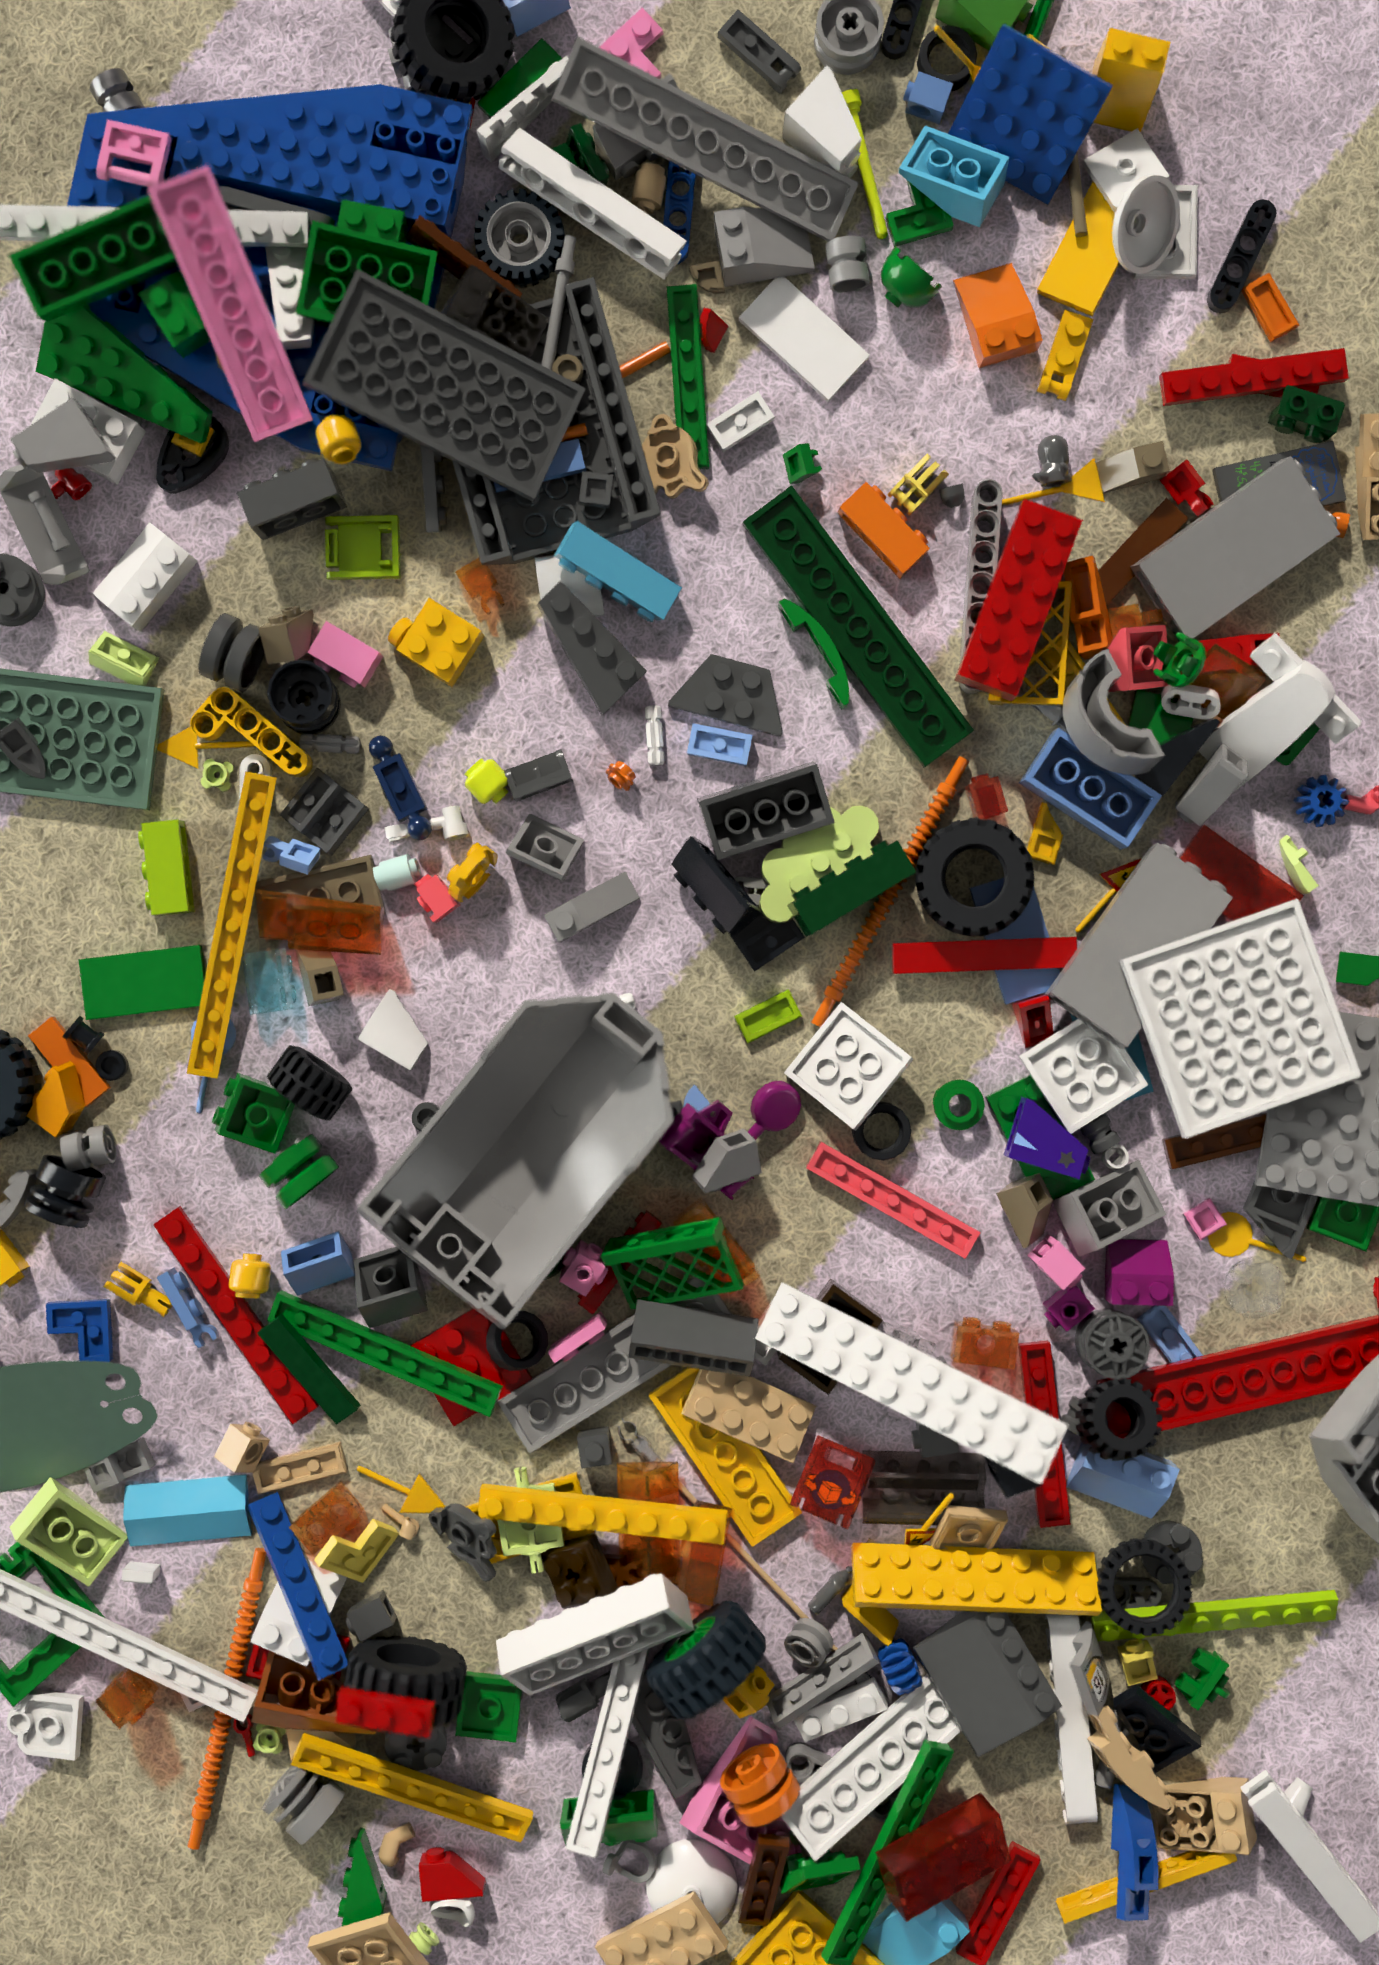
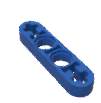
M669 161L663 225L687 240L685 247L680 251L682 256L677 263L680 264L685 261L689 253L696 174L692 172L691 175L687 174L690 173L687 169H685V173L679 172L680 166ZM679 181L685 182L689 186L687 194L682 196L676 195L672 191V186ZM682 212L687 218L686 222L681 226L673 225L669 220L672 213Z

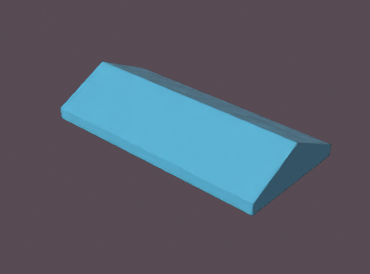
M247 1474L125 1485L123 1522L130 1547L251 1536V1517L247 1507L249 1505Z

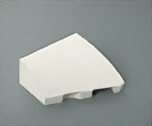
M392 989L388 990L358 1037V1040L409 1070L414 1069L428 1045L424 1035L419 1031L413 1018L406 1011L396 992Z

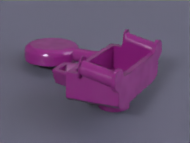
M773 1081L761 1087L752 1099L750 1109L755 1124L748 1130V1133L757 1140L764 1130L778 1132L793 1124L801 1109V1099L796 1089L784 1081ZM718 1099L700 1111L687 1103L674 1117L673 1122L658 1141L668 1151L674 1153L696 1170L714 1140L726 1135L725 1129L733 1112ZM749 1180L724 1186L720 1191L733 1200L734 1197L732 1195Z

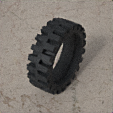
M1134 1538L1128 1542L1123 1541L1118 1544V1547L1111 1548L1108 1551L1109 1555L1103 1557L1101 1561L1102 1566L1097 1571V1589L1102 1607L1107 1615L1125 1630L1137 1635L1143 1634L1144 1636H1152L1153 1633L1157 1635L1162 1634L1165 1629L1171 1630L1174 1628L1175 1622H1181L1184 1618L1182 1614L1184 1611H1188L1190 1607L1188 1601L1192 1599V1591L1190 1590L1192 1582L1188 1576L1187 1567L1179 1556L1167 1546L1145 1538ZM1149 1556L1157 1558L1166 1565L1172 1575L1174 1589L1171 1600L1164 1610L1154 1616L1138 1617L1131 1615L1120 1606L1115 1597L1114 1582L1116 1573L1125 1562L1133 1557Z

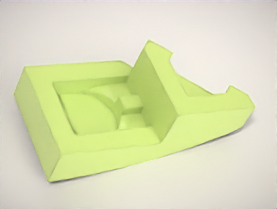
M1285 835L1279 840V845L1288 875L1300 894L1310 893L1319 885L1300 861L1308 855V851L1303 847L1298 850L1291 838Z

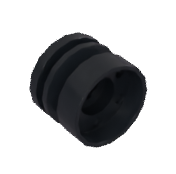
M291 661L278 668L269 681L267 695L270 706L288 728L299 734H317L334 724L340 713L341 699L338 689L322 667L311 661ZM306 695L311 698V705L307 707L303 704V697Z
M44 1155L36 1177L47 1185H32L30 1193L33 1196L26 1198L24 1208L54 1224L74 1228L87 1227L90 1219L86 1214L92 1213L94 1206L83 1197H99L106 1176L92 1167L73 1172L68 1171L62 1157Z

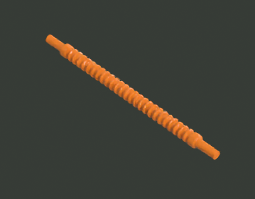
M961 756L957 758L945 782H940L936 789L938 794L937 796L933 795L934 802L928 804L930 810L924 811L926 817L920 819L921 826L915 827L917 833L911 834L913 840L907 842V845H909L908 849H903L913 867H915L914 860L919 858L918 853L923 851V844L927 843V837H932L931 830L937 828L935 822L941 821L939 815L945 814L943 808L944 806H949L948 799H953L957 792L955 787L969 763L967 759ZM907 879L902 880L884 891L882 895L879 894L877 896L879 898L878 903H873L875 909L869 910L871 916L865 918L866 925H861L862 932L856 933L858 939L852 941L854 944L853 948H848L849 955H845V962L839 964L841 970L835 971L837 977L831 979L833 984L826 987L824 991L825 998L811 1023L821 1027L835 1003L841 1001L844 996L842 990L848 988L846 982L852 981L850 975L852 973L856 974L854 968L860 966L858 962L860 958H865L863 952L869 950L867 947L868 943H873L872 936H877L876 929L882 927L880 921L886 920L884 914L890 913L888 907L889 905H894L892 900L894 897L898 898L897 891L903 889L901 883H906Z
M264 1548L255 1549L249 1577L244 1580L243 1589L246 1592L241 1594L244 1600L240 1601L239 1605L242 1609L237 1611L240 1617L235 1620L238 1626H235L233 1629L236 1634L232 1636L234 1643L230 1644V1649H232L228 1653L230 1660L226 1661V1666L229 1668L224 1670V1674L240 1681L238 1678L243 1675L240 1669L245 1666L242 1661L247 1658L244 1652L249 1649L246 1644L251 1640L248 1635L252 1633L250 1626L254 1625L252 1620L256 1616L254 1609L258 1608V1604L255 1601L260 1599L258 1593L262 1591L264 1584L263 1580H261L267 1555ZM220 1711L214 1713L217 1719H214L212 1722L213 1726H215L210 1730L213 1736L208 1739L209 1743H211L206 1747L209 1753L204 1756L207 1760L202 1765L205 1770L201 1772L203 1777L199 1780L201 1787L197 1789L199 1795L195 1797L196 1804H194L191 1813L194 1820L188 1848L193 1850L200 1848L205 1822L211 1816L212 1807L210 1805L214 1802L212 1796L216 1794L213 1788L218 1785L216 1779L220 1775L217 1771L222 1768L219 1763L223 1761L221 1754L225 1752L223 1747L227 1744L225 1737L229 1735L227 1728L231 1726V1722L228 1720L233 1718Z

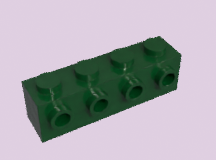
M887 840L882 841L870 848L873 853L871 856L863 860L859 855L845 863L844 865L847 870L839 875H836L833 870L818 879L821 885L810 891L809 887L806 886L792 895L795 901L787 906L805 937L814 934L916 873L898 840L891 844H888Z

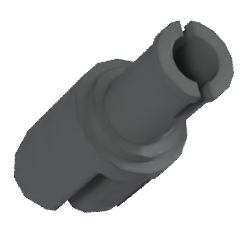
M611 1670L591 1682L589 1679L583 1678L578 1683L556 1695V1703L561 1718L565 1722H571L599 1706V1698L605 1696Z

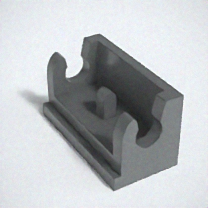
M562 749L504 770L516 802L573 781Z

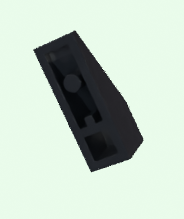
M1216 718L1206 720L1159 743L1165 756L1149 772L1132 776L1163 797L1216 729L1220 721Z

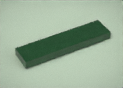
M282 1313L258 1331L257 1334L336 1425L358 1410L361 1404Z

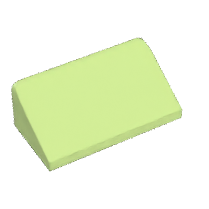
M106 631L102 633L88 651L89 664L133 685L146 686L159 660V657Z

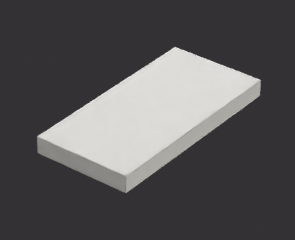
M784 276L774 278L739 317V321L827 402L835 396L870 356Z

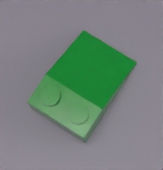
M182 270L163 277L139 293L172 347L183 358L211 341Z

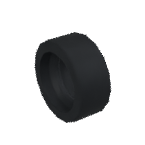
M950 25L940 27L975 65L977 50L971 36L960 27ZM933 30L927 34L921 43L917 60L918 72L953 83L951 91H956L966 85L970 79L968 67L964 64L960 72L952 75L940 74L932 68L929 63L931 50L936 45L945 43Z
M880 1101L856 1131L852 1129V1135L855 1144L862 1153L872 1159L884 1161L893 1159L904 1152L910 1142L911 1126L909 1119L901 1109L891 1103ZM887 1113L894 1117L898 1123L899 1136L896 1142L888 1148H874L868 1144L864 1137V1124L874 1114Z
M519 1311L509 1323L524 1324L530 1330L533 1337L532 1350L522 1359L511 1358L505 1353L501 1343V1335L504 1329L499 1328L494 1323L491 1324L486 1336L487 1350L491 1359L499 1367L509 1371L528 1369L538 1364L545 1355L548 1346V1333L543 1322L535 1314Z

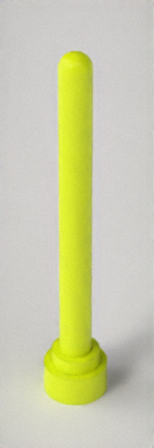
M850 89L843 91L842 95L862 138L859 149L861 155L857 162L877 238L884 239L887 237L888 231L858 115L862 101L859 90Z

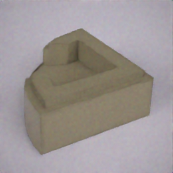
M719 260L689 266L690 274L699 287L711 293H725Z

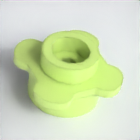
M207 759L203 764L201 785L206 789L216 787L221 791H228L231 787L229 779L230 774L234 771L233 765L228 761L219 763L215 762L214 759ZM216 772L220 773L218 778L215 777Z
M258 1723L256 1725L258 1734L253 1742L254 1748L263 1753H280L283 1749L282 1737L286 1733V1729ZM267 1735H272V1739H268Z

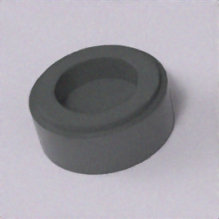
M424 1102L416 1106L412 1112L414 1127L421 1132L440 1107L432 1102Z

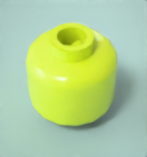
M481 758L464 774L467 777L465 787L482 804H486L491 800L497 804L509 792L505 788L508 782L504 770L493 759L484 761Z

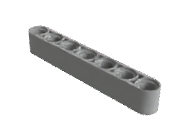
M993 479L981 481L975 488L971 500L960 663L975 626L970 615L975 611L980 612L986 594L976 593L973 589V583L981 581L989 589L998 565L1003 491L1001 485ZM984 490L990 491L994 496V501L984 502L979 492ZM983 520L989 522L992 526V531L990 533L981 532L977 527V522ZM977 551L986 552L990 557V562L986 564L979 563L975 558V553ZM959 683L961 690L967 694L972 695L981 692V690Z

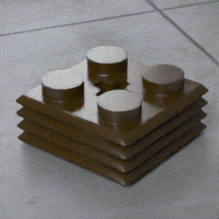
M595 1534L567 1540L563 1547L551 1548L541 1553L544 1570L553 1585L556 1599L563 1609L587 1604L595 1597L607 1596L618 1589Z

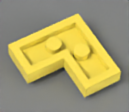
M372 1519L355 1543L332 1535L314 1560L323 1569L363 1583L393 1544L399 1533L393 1526Z

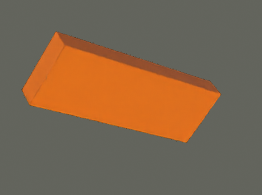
M50 1017L30 1033L28 1037L52 1067L55 1065L58 1067L69 1061L75 1064L85 1107H88L107 1092L111 1086L105 1079L99 1076L95 1066L79 1046L71 1039L65 1040L62 1037L66 1030L55 1017Z

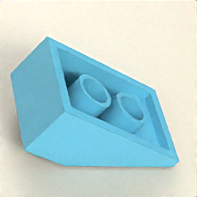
M924 126L899 167L898 173L951 217L980 227L1005 185L1009 157Z
M922 1872L872 1921L863 1943L885 1965H929L949 1953L970 1932L965 1914Z

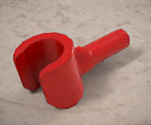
M248 1714L246 1717L248 1722L247 1728L242 1727L237 1719L233 1721V1728L237 1733L242 1734L248 1757H252L256 1754L251 1732L254 1722H251L252 1715Z

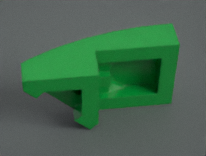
M1348 952L1339 953L1336 982L1369 986L1379 980V956Z

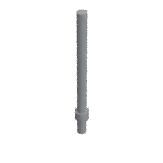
M571 235L564 236L561 258L557 259L555 268L557 280L541 364L552 370L555 361L566 300L564 285L569 283V278L573 276L575 267L573 255L576 238Z

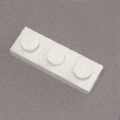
M875 1677L833 1693L794 1719V1722L804 1742H807L888 1710V1702Z

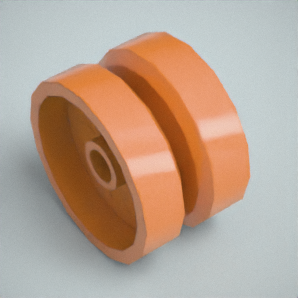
M762 1743L740 1753L728 1764L720 1778L721 1788L728 1800L733 1802L734 1809L740 1820L750 1827L768 1824L782 1816L794 1804L801 1789L793 1771L787 1767L786 1760L781 1751L772 1743Z

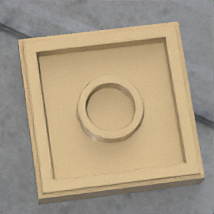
M948 1505L930 1539V1545L934 1549H947L944 1546L992 1549L1008 1521L1007 1511Z

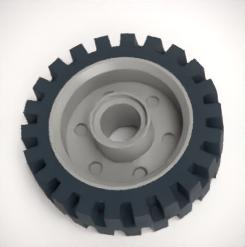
M513 189L506 190L507 195L502 196L501 193L495 195V201L489 200L486 202L485 210L481 209L478 214V221L475 222L474 226L476 252L479 260L487 263L490 269L503 279L509 280L514 286L519 285L522 288L527 287V284L531 283L534 286L539 284V280L543 279L545 281L550 277L551 272H555L557 259L561 258L564 243V226L554 205L551 206L550 202L540 198L535 192L531 191V194H527L526 189H519V193H514ZM518 234H524L528 237L525 242L520 244L512 241Z

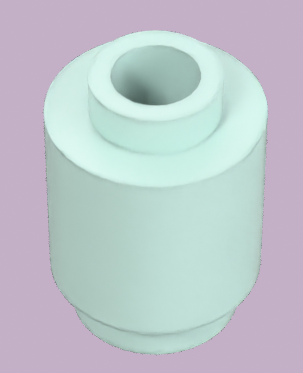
M405 854L380 862L379 866L373 867V874L376 884L381 891L385 889L392 891L415 884L417 876L421 875V870L417 859H411L409 854Z

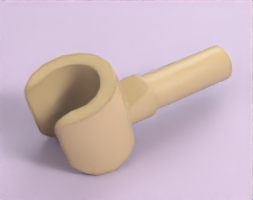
M385 1503L381 1510L402 1525L399 1535L408 1540L416 1537L419 1522L413 1518L404 1517Z

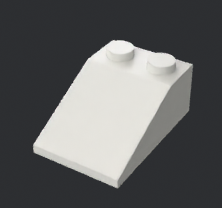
M303 1552L329 1617H331L347 1577L319 1567L314 1560L316 1557ZM277 1582L250 1642L307 1666L310 1663V1659Z

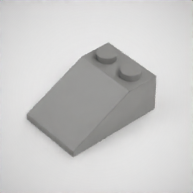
M739 207L714 212V232L724 287L815 272L808 231L761 208Z
M1139 1159L1052 1202L1079 1257L1097 1251L1166 1215Z

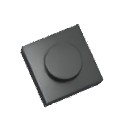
M583 471L579 505L610 509L614 476Z

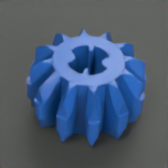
M1320 775L1317 780L1314 777L1306 779V785L1298 786L1297 790L1303 796L1295 797L1293 801L1295 803H1302V807L1296 810V814L1307 813L1304 817V823L1309 824L1314 821L1316 827H1323L1325 822L1328 825L1335 824V816H1344L1345 812L1340 806L1348 805L1349 801L1341 799V794H1344L1347 789L1344 787L1336 789L1338 779L1334 778L1328 782L1326 775ZM1321 795L1324 796L1322 802L1326 804L1322 807L1319 806L1320 800L1317 798Z
M902 1638L895 1641L892 1640L889 1646L879 1647L878 1658L881 1663L880 1665L892 1691L897 1695H902L904 1693H911L916 1688L922 1686L920 1669L912 1650Z

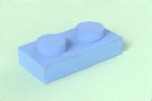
M693 723L687 755L747 766L753 735Z

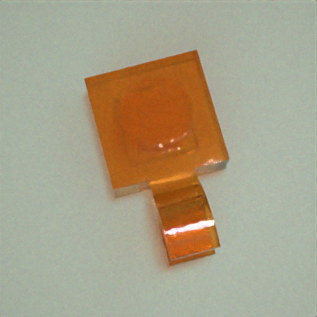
M1139 604L1107 609L1112 639L1115 638L1120 628L1160 624L1163 621L1162 609L1140 612Z

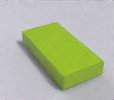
M788 989L734 1017L747 1043H750L802 1017Z

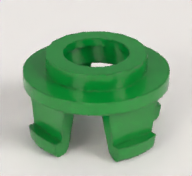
M1178 632L1176 633V638L1180 642L1174 646L1160 641L1153 652V655L1163 662L1162 670L1156 668L1153 673L1175 688H1181L1193 682L1200 674L1206 659V651L1201 642Z
M952 1080L945 1083L936 1090L932 1102L934 1103V1112L938 1120L944 1126L953 1130H966L973 1127L981 1119L985 1106L981 1091L974 1084L966 1080ZM957 1094L967 1096L971 1102V1109L965 1116H955L949 1110V1101Z

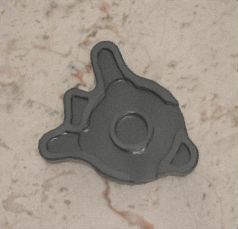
M457 1503L450 1504L444 1508L437 1507L430 1512L429 1521L431 1525L437 1530L439 1535L446 1532L452 1542L447 1548L455 1556L469 1563L483 1581L487 1582L496 1576V1571L489 1559L497 1554L491 1538L497 1530L495 1524L490 1519L478 1517L469 1508Z

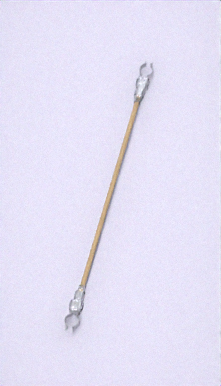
M632 1423L635 1428L634 1434L637 1436L634 1441L632 1439H624L620 1434V1426H618L619 1436L624 1440H631V1447L638 1455L643 1456L651 1465L660 1469L695 1507H703L666 1468L660 1455L652 1448L651 1442L645 1436L636 1435L637 1427L634 1423ZM726 1531L725 1539L800 1618H808ZM833 1644L831 1651L835 1652L838 1648ZM866 1671L854 1679V1683L856 1685L873 1677ZM882 1688V1689L884 1690V1692H885V1699H886L888 1702H891V1701L888 1700V1693H887V1691H886L884 1688Z

